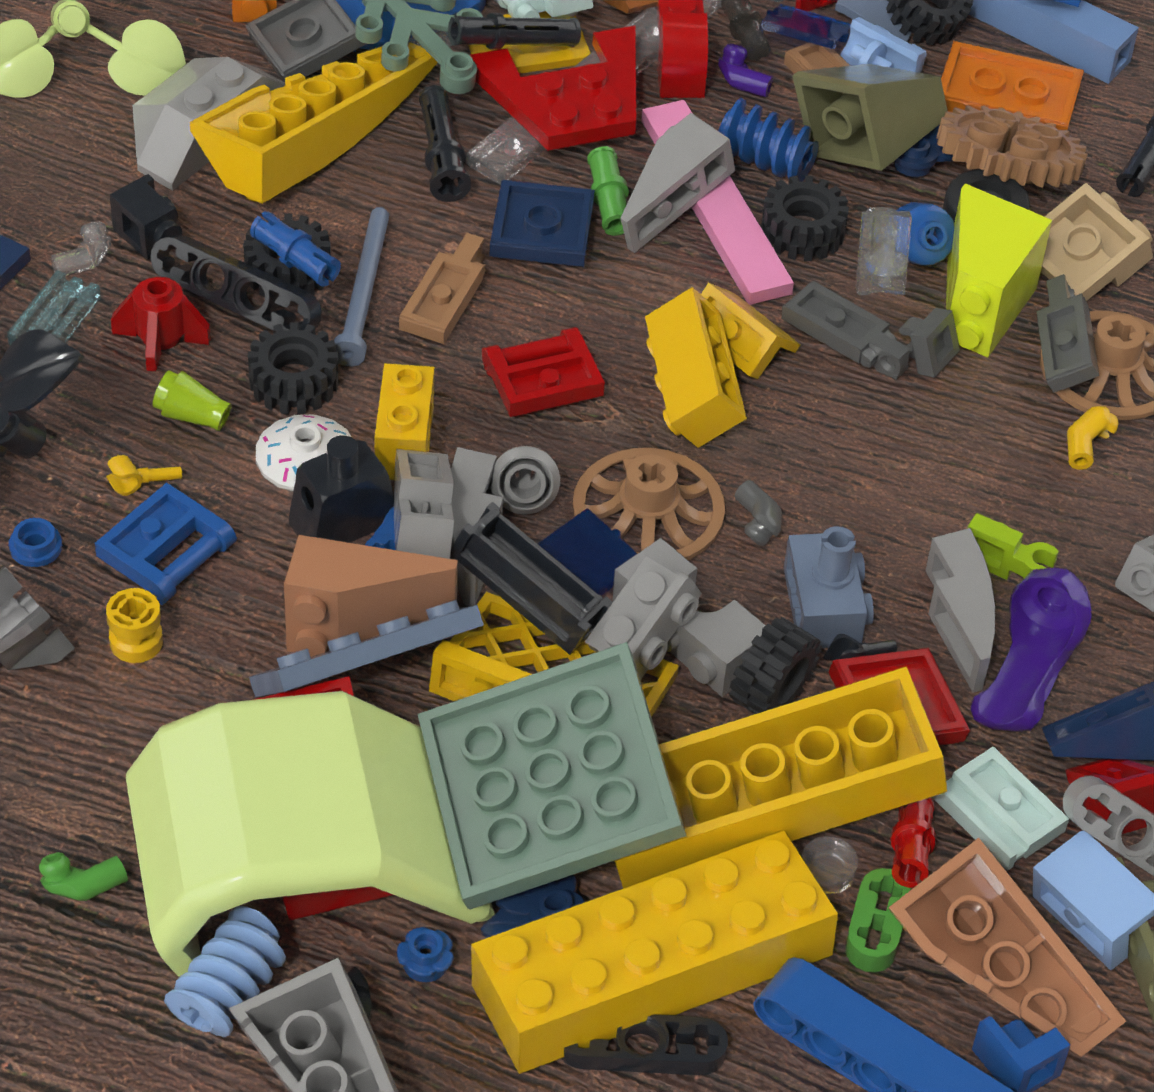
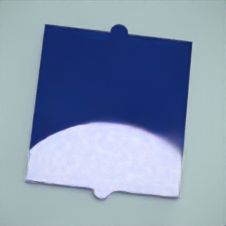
M780 4L773 11H767L760 29L835 49L841 42L847 43L851 23Z
M588 508L537 543L595 593L601 596L614 587L615 569L638 554L621 539V533L618 529L611 530Z

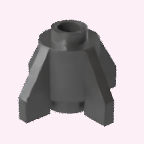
M3 566L0 569V662L7 670L61 661L75 647L57 627L47 635L44 633L45 630L54 624L49 614L26 591L17 599L13 597L23 587L8 569Z

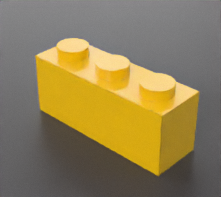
M691 287L646 315L645 320L649 333L646 344L655 359L658 373L654 375L657 387L663 394L666 407L663 410V417L669 429L677 436L682 434L699 448L746 420L747 417L720 311Z

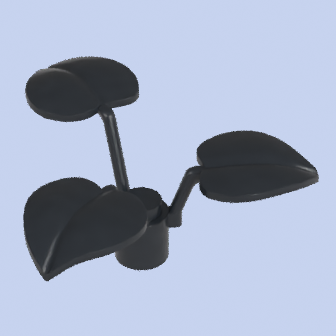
M34 329L25 332L11 344L1 360L0 374L4 380L0 382V457H3L8 450L23 459H28L35 456L42 449L46 441V428L43 423L36 420L35 417L26 411L46 398L85 358L80 351L69 346L48 331Z

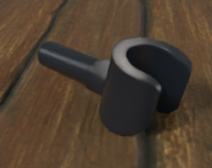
M838 634L833 639L823 659L838 660L892 653L897 651V644L894 640L859 643L848 635Z

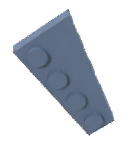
M457 600L449 601L426 609L428 619L410 625L408 616H404L376 625L379 635L362 641L359 633L355 632L327 641L329 651L312 657L308 648L276 658L279 665L278 668L249 677L255 697L285 692L484 626L478 605L459 609Z

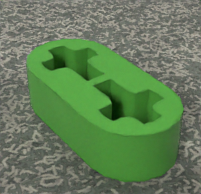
M880 868L872 870L864 876L850 922L845 953L848 960L856 968L865 972H879L887 969L892 965L897 954L903 927L888 908L908 893L911 888L896 883L892 877V869ZM880 891H886L891 894L886 911L876 909ZM870 929L881 931L876 950L865 947Z

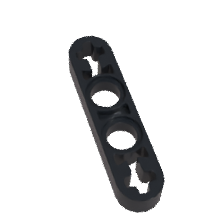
M176 235L162 238L154 244L151 250V263L157 275L176 281L182 288L273 330V326L282 324L283 330H290V322L295 323L296 315L285 309L276 310L278 305L283 307L298 305V313L304 316L303 321L297 322L299 323V330L304 331L307 324L315 326L316 329L321 322L322 311L320 303L311 293L188 236ZM176 249V256L186 262L195 261L194 265L183 264L175 266V259L169 256L170 250ZM211 263H216L223 270L224 283L220 289H215L208 282L207 269ZM251 282H257L264 290L265 301L260 308L254 307L248 300L247 288Z

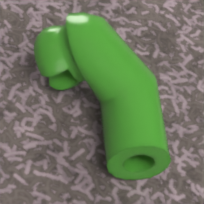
M59 852L45 856L39 864L40 873L43 875L40 880L41 884L49 893L78 901L89 900L128 881L125 868L117 856H113L86 870L70 866L69 858Z

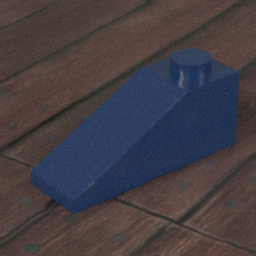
M1154 681L1041 727L1053 756L1154 760Z

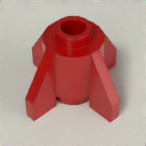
M152 277L141 281L113 312L111 318L112 334L135 337L138 335L146 345L145 359L147 371H157L161 350L170 349L177 345L183 334L184 341L187 343L209 345L211 339L210 324L183 294L182 287L176 281L167 277Z

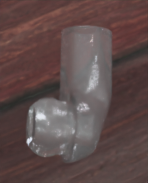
M95 221L84 224L80 230L84 241L80 243L78 248L50 256L56 278L91 270L101 263L111 247V236H107V229L104 223Z

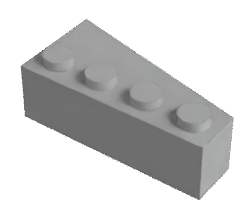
M339 958L228 1008L247 1038L289 1092H398L357 991Z

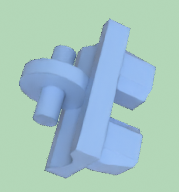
M858 17L852 20L850 36L840 56L851 66L873 64L920 73L927 53L926 50L917 45H911L892 35L881 26L873 25Z

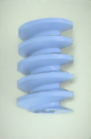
M237 906L232 909L228 920L216 929L214 938L205 943L201 955L191 961L188 972L176 980L174 990L165 995L164 1002L169 1010L180 1021L192 1028L203 1032H211L221 1037L229 1036L233 1031V1024L230 1018H235L228 1008L259 995L260 990L257 984L265 985L272 980L273 973L270 967L278 968L285 962L286 956L278 944L280 936L276 927L267 917L255 909Z

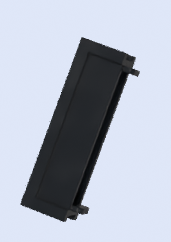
M492 502L486 507L481 518L474 526L468 523L462 528L451 548L450 555L571 655L588 638L613 602L608 597L603 599L600 594L595 593L505 518L499 511L501 508Z

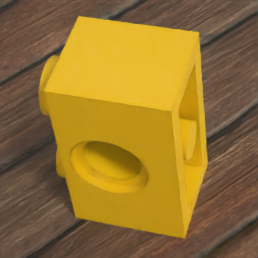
M384 363L374 450L376 457L385 467L390 480L395 478L396 449L429 452L434 411V367Z

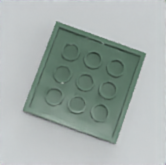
M627 642L418 714L461 897L467 909H473L686 836L635 661Z

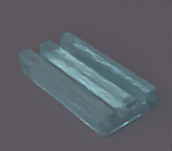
M56 270L7 332L9 345L11 346L19 336L27 331L34 329L49 331V329H53L56 325L57 327L51 334L66 343L101 298L100 286L91 282L88 287H84L82 279L75 276L70 281H67L65 273ZM73 298H77L78 300L61 320L63 311Z

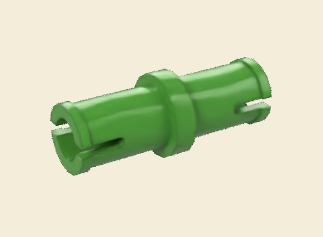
M601 146L593 149L587 157L594 182L591 185V189L595 190L594 202L599 205L602 228L606 234L617 236L624 234L621 216L627 205L626 198L628 197L629 190L626 180L620 176L617 153L611 147Z

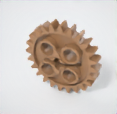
M966 106L965 110L955 107L953 112L946 111L944 117L941 118L936 137L938 139L937 145L943 147L942 152L953 155L952 160L955 162L967 163V169L979 168L983 170L984 176L995 174L1003 182L1015 179L1023 186L1025 184H1035L1043 188L1044 182L1054 187H1059L1060 182L1071 185L1072 180L1078 181L1080 175H1082L1088 153H1085L1086 146L1079 145V138L1069 137V131L1056 129V124L1054 123L1043 124L1039 122L1040 118L1037 116L1026 118L1020 111L1013 114L1000 107L999 109H990L986 106H981V109L977 110L971 106Z

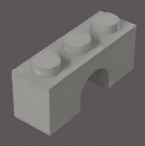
M660 538L615 569L612 602L646 555L677 575L680 572L688 575L695 585L697 568ZM733 600L715 612L704 613L696 611L687 624L684 626L679 625L667 642L666 652H670L688 667L690 673L698 682L709 685L723 697L731 691L730 683L736 678L733 675L734 671L744 661L741 659L745 650L749 652L753 646L752 640L756 635H762V628L766 625L736 600Z

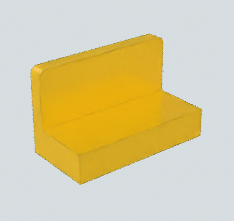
M709 282L702 291L701 295L720 311L733 364L748 376L759 379L780 347L794 353L800 347V343L735 293Z

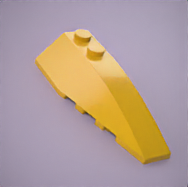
M409 42L408 66L401 71H390L381 64L383 47L381 46L357 54V63H339L335 61L323 65L322 74L305 79L304 75L298 73L286 77L285 86L271 91L266 85L252 88L191 121L190 131L225 187L246 196L251 201L263 204L323 169L356 145L410 95L438 62L423 47Z

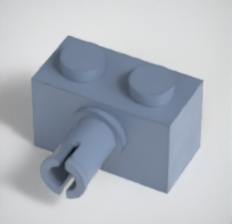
M839 526L830 527L821 534L789 535L783 568L794 624L821 641L819 644L822 646L821 648H829L833 639L838 634L848 635L862 643L865 625L873 623L872 596L870 593H863L861 585L865 579L863 554L854 552L856 541H853L855 538L854 534L849 529Z

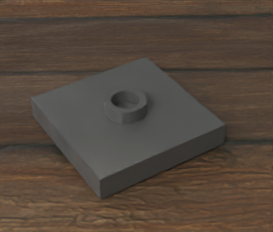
M291 0L245 25L249 37L284 83L286 77L298 73L306 77L321 69L323 65L332 63L365 45V43L360 42L356 38V26L336 0Z

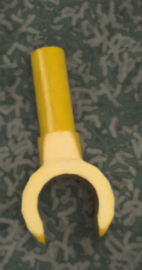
M117 455L108 461V466L113 474L107 475L106 478L113 489L122 496L133 494L140 488L142 483H149V481L182 479L181 467L136 469L131 459L126 455Z

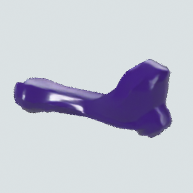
M1064 568L1034 569L1014 587L1009 604V631L1012 637V644L995 680L986 690L974 696L971 701L972 716L977 723L994 730L1020 732L1032 730L1042 718L1044 702L1052 690L1059 671L1068 661L1073 651L1083 641L1092 618L1091 602L1086 587L1071 571Z

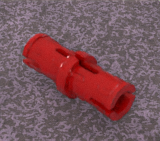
M931 797L898 807V822L893 826L890 839L891 846L895 851L891 872L896 883L904 887L914 888L920 883L919 879L923 881L929 875L928 859L936 844L935 830L931 827L934 812V801Z

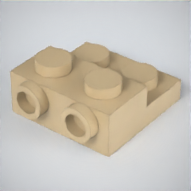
M1087 183L1082 185L1045 216L1052 220L1041 273L1049 280L1064 274L1071 289H1074L1075 296L1082 293L1086 301L1109 282L1119 287L1153 258L1151 248L1153 238L1149 230L1140 221L1134 219L1131 222L1121 213L1116 201L1106 192L1099 194Z

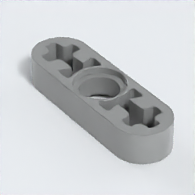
M1084 776L1073 781L1063 796V809L1067 817L1082 830L1154 876V814L1098 777ZM1088 796L1092 799H1097L1107 809L1112 811L1107 821L1094 811L1087 810L1083 806V802ZM1134 819H1144L1147 825L1144 838L1135 845H1124L1121 836L1126 824Z

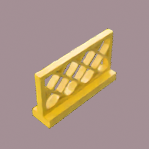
M486 591L477 603L484 626L456 634L450 642L442 640L434 650L429 692L452 701H457L532 675L515 667L533 664L538 673L549 669L547 661L563 658L573 661L581 658V655L596 652L590 649L585 641L571 655L557 644L537 647L533 637L545 634L500 596ZM489 613L510 620L512 625L490 629L485 619ZM520 639L525 650L502 654L497 643ZM485 645L490 656H484L467 648ZM664 659L654 669H648L646 672L659 679L656 682L641 684L651 717L678 675L679 665Z

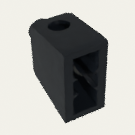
M345 435L333 437L327 443V453L305 461L297 468L288 518L289 525L297 536L303 535L350 543L376 532L381 526L385 516L394 506V494L385 467L365 441L355 440Z

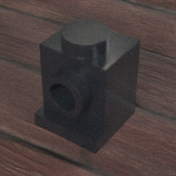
M149 174L109 194L113 230L146 260L151 258V250L157 241L166 237L182 235V228L176 223L178 221V212L175 205L168 197L161 196L155 191L154 178Z

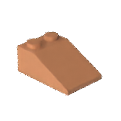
M298 535L284 581L287 652H296L308 648L312 657L329 651L327 641L355 632L359 633L362 641L379 635L376 625L400 617L408 616L410 625L427 620L426 609L457 600L458 560Z

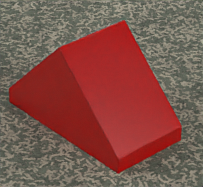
M1101 759L1065 769L1069 784L1084 776L1098 777L1154 814V767L1126 759ZM1088 796L1083 802V806L1087 810L1094 811L1106 821L1112 813L1097 799H1092ZM1134 819L1124 827L1122 834L1146 828L1145 820Z

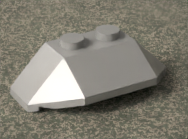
M230 57L194 58L132 105L138 171L144 175L149 174L158 183L172 191L210 162L190 131L191 121L252 88L266 85L271 91L285 86V83L257 67Z

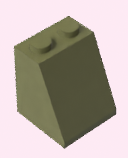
M873 64L797 71L792 75L804 126L811 127L810 141L815 142L817 140L819 142L817 158L882 171L937 127L947 111L941 76Z

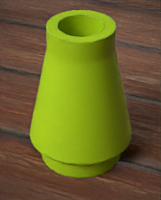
M169 370L165 373L156 389L152 406L162 411V417L203 425L220 431L229 417L232 404L219 398L184 371L177 374Z

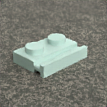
M991 747L953 772L952 778L946 781L947 792L932 796L975 840L980 838L1007 871L1014 866V862L1021 857L1026 859L1064 833L1069 818L995 747Z

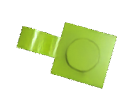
M976 513L967 529H971L983 553L988 572L1005 580L1009 578L1012 572L1025 578L1034 569L1046 568L1037 563H1042L1051 568L1056 564L1059 551L1054 546L1044 542H1035L1029 545L1021 544L1024 533L1012 529L1004 523Z

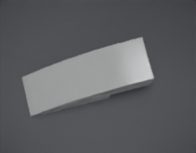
M457 447L451 467L454 482L451 505L455 519L451 548L462 528L468 523L474 526L481 518L486 507L492 502L501 508L499 511L503 515V497L493 495L490 486L494 464L497 460L496 455ZM458 562V591L465 606H474L477 603L483 582Z
M396 449L394 534L397 551L450 559L455 521L451 505L454 482L447 454Z
M968 528L932 538L926 573L934 585L928 615L974 693L983 690L995 635V602L992 582L983 553L971 529Z

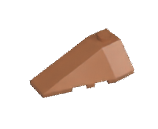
M977 838L888 908L924 955L1041 1033L1045 1034L1057 1028L1069 1042V1051L1079 1058L1126 1022L1124 1017L980 838Z

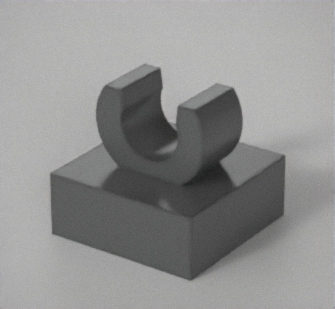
M936 307L924 320L911 317L899 328L900 334L910 336L911 342L907 345L911 349L909 357L915 359L917 372L920 375L935 378L960 351L953 312L951 310Z

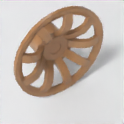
M1090 311L1091 322L1099 321L1095 334L1093 333L1099 376L1094 378L1084 397H1081L1069 387L1055 393L1062 400L1083 412L1095 406L1107 407L1110 413L1117 416L1118 420L1141 419L1154 415V400L1136 406L1132 399L1130 388V374H1132L1141 389L1147 395L1154 398V382L1146 372L1147 369L1154 373V359L1146 353L1154 348V325L1142 318L1126 313ZM1041 349V351H1040V366H1041V370H1042V373H1043V377H1044L1045 380H1046L1045 370H1044V363H1043V356H1042V349ZM1110 375L1116 378L1118 401L1121 407L1097 403Z
M631 448L607 455L592 464L583 473L574 489L572 509L574 520L581 534L601 553L623 563L639 553L616 545L623 539L637 517L642 519L641 551L654 543L656 519H661L671 540L679 548L676 551L687 560L704 552L715 541L722 529L725 517L724 497L720 486L713 476L699 463L690 458L664 449ZM622 462L626 478L620 482L609 481L603 478L600 473L608 467ZM678 465L692 472L700 481L689 486L679 485L677 483ZM590 485L604 494L615 495L611 500L600 505L585 504L586 493ZM709 492L713 512L698 511L688 505L684 499H694ZM624 508L617 523L608 533L602 536L589 520L605 518ZM675 512L693 524L708 527L701 536L693 541L682 530Z

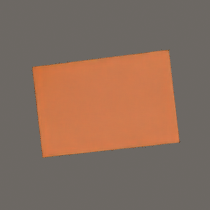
M953 41L941 81L948 112H953L955 107L965 110L966 106H971L977 110H980L981 106H986L990 109H999L1000 107L1013 114L1020 111L1026 118L1037 116L1040 118L1039 122L1043 124L1054 123L1056 124V129L1068 131L1084 70Z

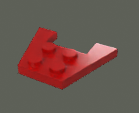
M636 25L593 33L592 45L601 63L520 77L507 48L470 54L477 66L476 82L548 151L635 134Z

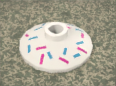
M293 415L276 421L263 431L256 444V465L265 479L278 488L293 492L297 468L303 462L327 453V443L333 437L340 435L351 437L346 428L332 419L318 415Z

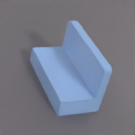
M1085 831L1078 832L1033 867V897L1110 970L1128 958L1129 934L1154 916V893Z

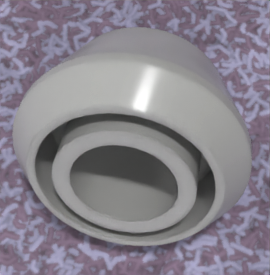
M519 446L507 450L496 460L490 479V486L493 495L503 497V507L517 514H533L545 509L553 502L559 491L560 474L555 461L546 452L532 446ZM519 470V476L517 477L515 472ZM531 471H534V475L530 478Z

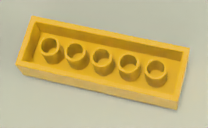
M907 666L659 744L686 836L614 860L622 887L626 888L783 830L789 839L794 841L947 792L944 758Z
M783 830L472 943V987L518 1073L521 1074L563 1058L565 1047L578 1043L579 1048H589L590 1041L593 1039L610 1040L616 1038L617 1029L621 1026L622 1029L646 1021L648 1016L654 1014L676 1015L769 980L775 976L790 958H800L813 963L832 956L838 913Z

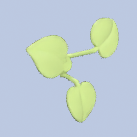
M60 0L53 6L51 11V22L53 25L49 26L40 38H37L34 27L26 20L11 19L0 24V94L9 97L24 98L33 96L48 85L54 72V59L43 45L48 43L58 32L66 37H78L86 31L117 49L108 62V73L120 88L135 95H147L186 65L180 41L175 33L165 24L150 19L133 22L124 30L122 42L89 24L90 16L88 10L76 0Z

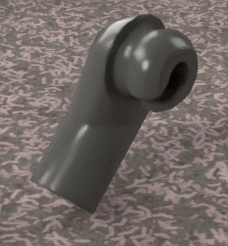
M745 481L736 490L734 496L754 517L751 522L746 524L744 533L758 546H765L773 535L777 537L781 532L782 511L777 502L754 481Z

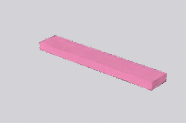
M685 100L642 109L641 121L655 144L670 127L679 123L692 112ZM729 175L692 206L694 213L749 305L792 295L793 280Z

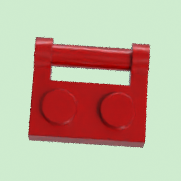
M577 327L561 330L559 336L506 348H500L499 345L482 348L484 369L487 375L492 377L510 417L604 396L605 382Z

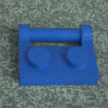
M166 482L95 542L96 557L125 575L144 590L151 592L156 596L160 605H163L176 594L175 587L215 552L226 551L236 542L237 537L233 528L225 520ZM195 530L203 535L163 571L154 566Z

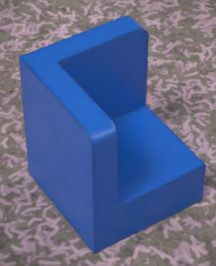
M988 1016L979 1022L972 1051L998 1082L1014 1092H1033L1061 1076L1070 1044L1057 1028L1036 1038L1019 1019L1000 1027L991 1016Z

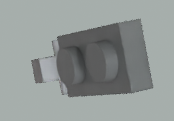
M1064 274L1046 281L1050 305L1036 311L1045 377L1054 393L1099 376L1089 306L1082 293L1075 296L1074 289H1071Z
M811 281L782 307L781 319L858 364L861 363L862 366L870 368L873 365L877 372L895 380L909 367L908 361L911 349L896 341L897 338L889 331V323L815 281Z

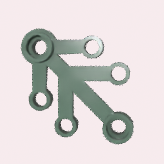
M362 0L363 5L366 7L365 12L356 19L355 36L360 42L374 44L381 40L383 32V21L381 18L383 12L389 11L396 18L390 41L386 42L382 47L381 64L384 68L390 71H401L408 66V44L412 35L441 65L439 82L446 91L454 94H464L474 88L477 66L472 57L464 52H454L432 30L448 32L449 21L455 15L415 9L406 3L430 5L437 11L446 12L455 7L456 0ZM472 8L462 9L456 15L461 17H483L478 10Z

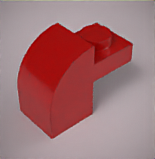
M658 0L657 17L660 41L657 72L660 98H705L708 65L707 13H704L703 0Z

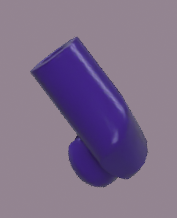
M727 44L723 49V57H719L718 66L727 83L733 88L767 98L772 87L773 76L750 70L744 63L747 57V50L739 45Z

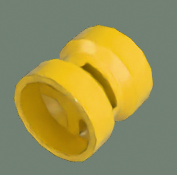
M128 588L117 592L106 605L110 648L113 654L122 661L129 663L148 661L155 657L163 646L162 626L160 625V603L155 595L144 589Z

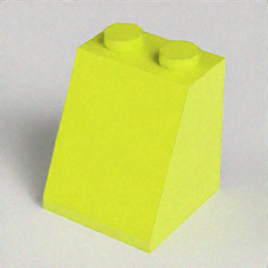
M964 184L960 191L954 222L952 249L948 254L946 310L953 312L959 345L988 358L1037 289L1052 220L968 184Z

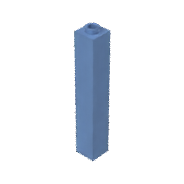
M973 0V5L970 8L971 12L969 13V15L1075 68L1084 70L1085 73L1107 84L1131 62L1139 27L1084 0H1081L1079 7L1054 0Z

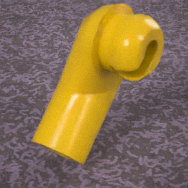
M1095 406L1089 408L1068 428V463L1072 468L1083 470L1091 467L1094 462L1092 440L1096 436L1101 439L1109 438L1108 431L1113 434L1117 431L1118 418L1110 413L1107 407Z

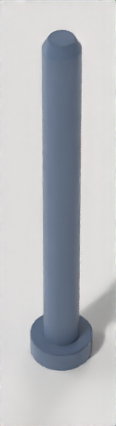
M381 206L371 211L342 334L334 338L338 352V363L344 366H357L364 361L367 345L362 339L389 220V213Z

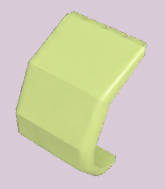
M336 691L218 703L161 726L126 773V783L151 936L161 958L179 977L188 972L191 961L201 955L197 932L211 916L257 899L372 886L470 924L488 921L494 916L492 902L473 909H467L462 900L421 727L346 692Z

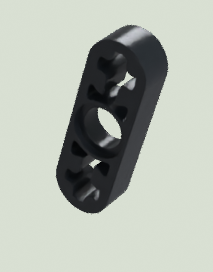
M654 1014L648 1016L646 1021L622 1029V1026L619 1027L616 1033L615 1051H608L609 1040L593 1039L590 1041L589 1048H579L578 1043L565 1047L564 1057L561 1059L573 1068L586 1070L709 1075L719 1070L725 1061L728 1036L725 1029L718 1022L710 1018ZM645 1034L657 1042L658 1048L653 1053L639 1055L632 1052L625 1042L633 1035ZM669 1035H676L675 1054H667ZM695 1038H706V1045L709 1047L707 1054H696V1049L693 1045Z

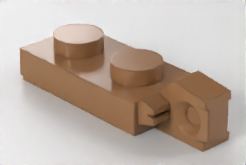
M466 233L454 254L448 252H439L400 314L399 330L445 344L483 280L486 265L482 264L484 254H482L483 237Z

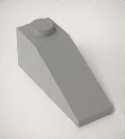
M690 113L679 123L670 127L656 141L621 216L627 248L631 252L635 253L735 171L729 138Z

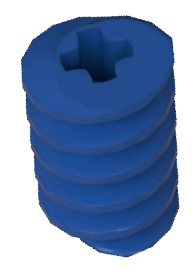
M740 97L725 114L718 129L720 133L730 139L733 157L739 155L740 160L747 164L755 162L757 168L764 171L771 169L773 175L780 178L788 176L789 179V177L798 176L799 182H803L805 176L808 175L813 167L819 149V142L817 140L815 142L810 141L811 127L805 125L795 135V120L788 118L782 127L778 128L779 114L774 111L768 115L765 121H761L763 107L756 104L747 115L745 114L747 101Z

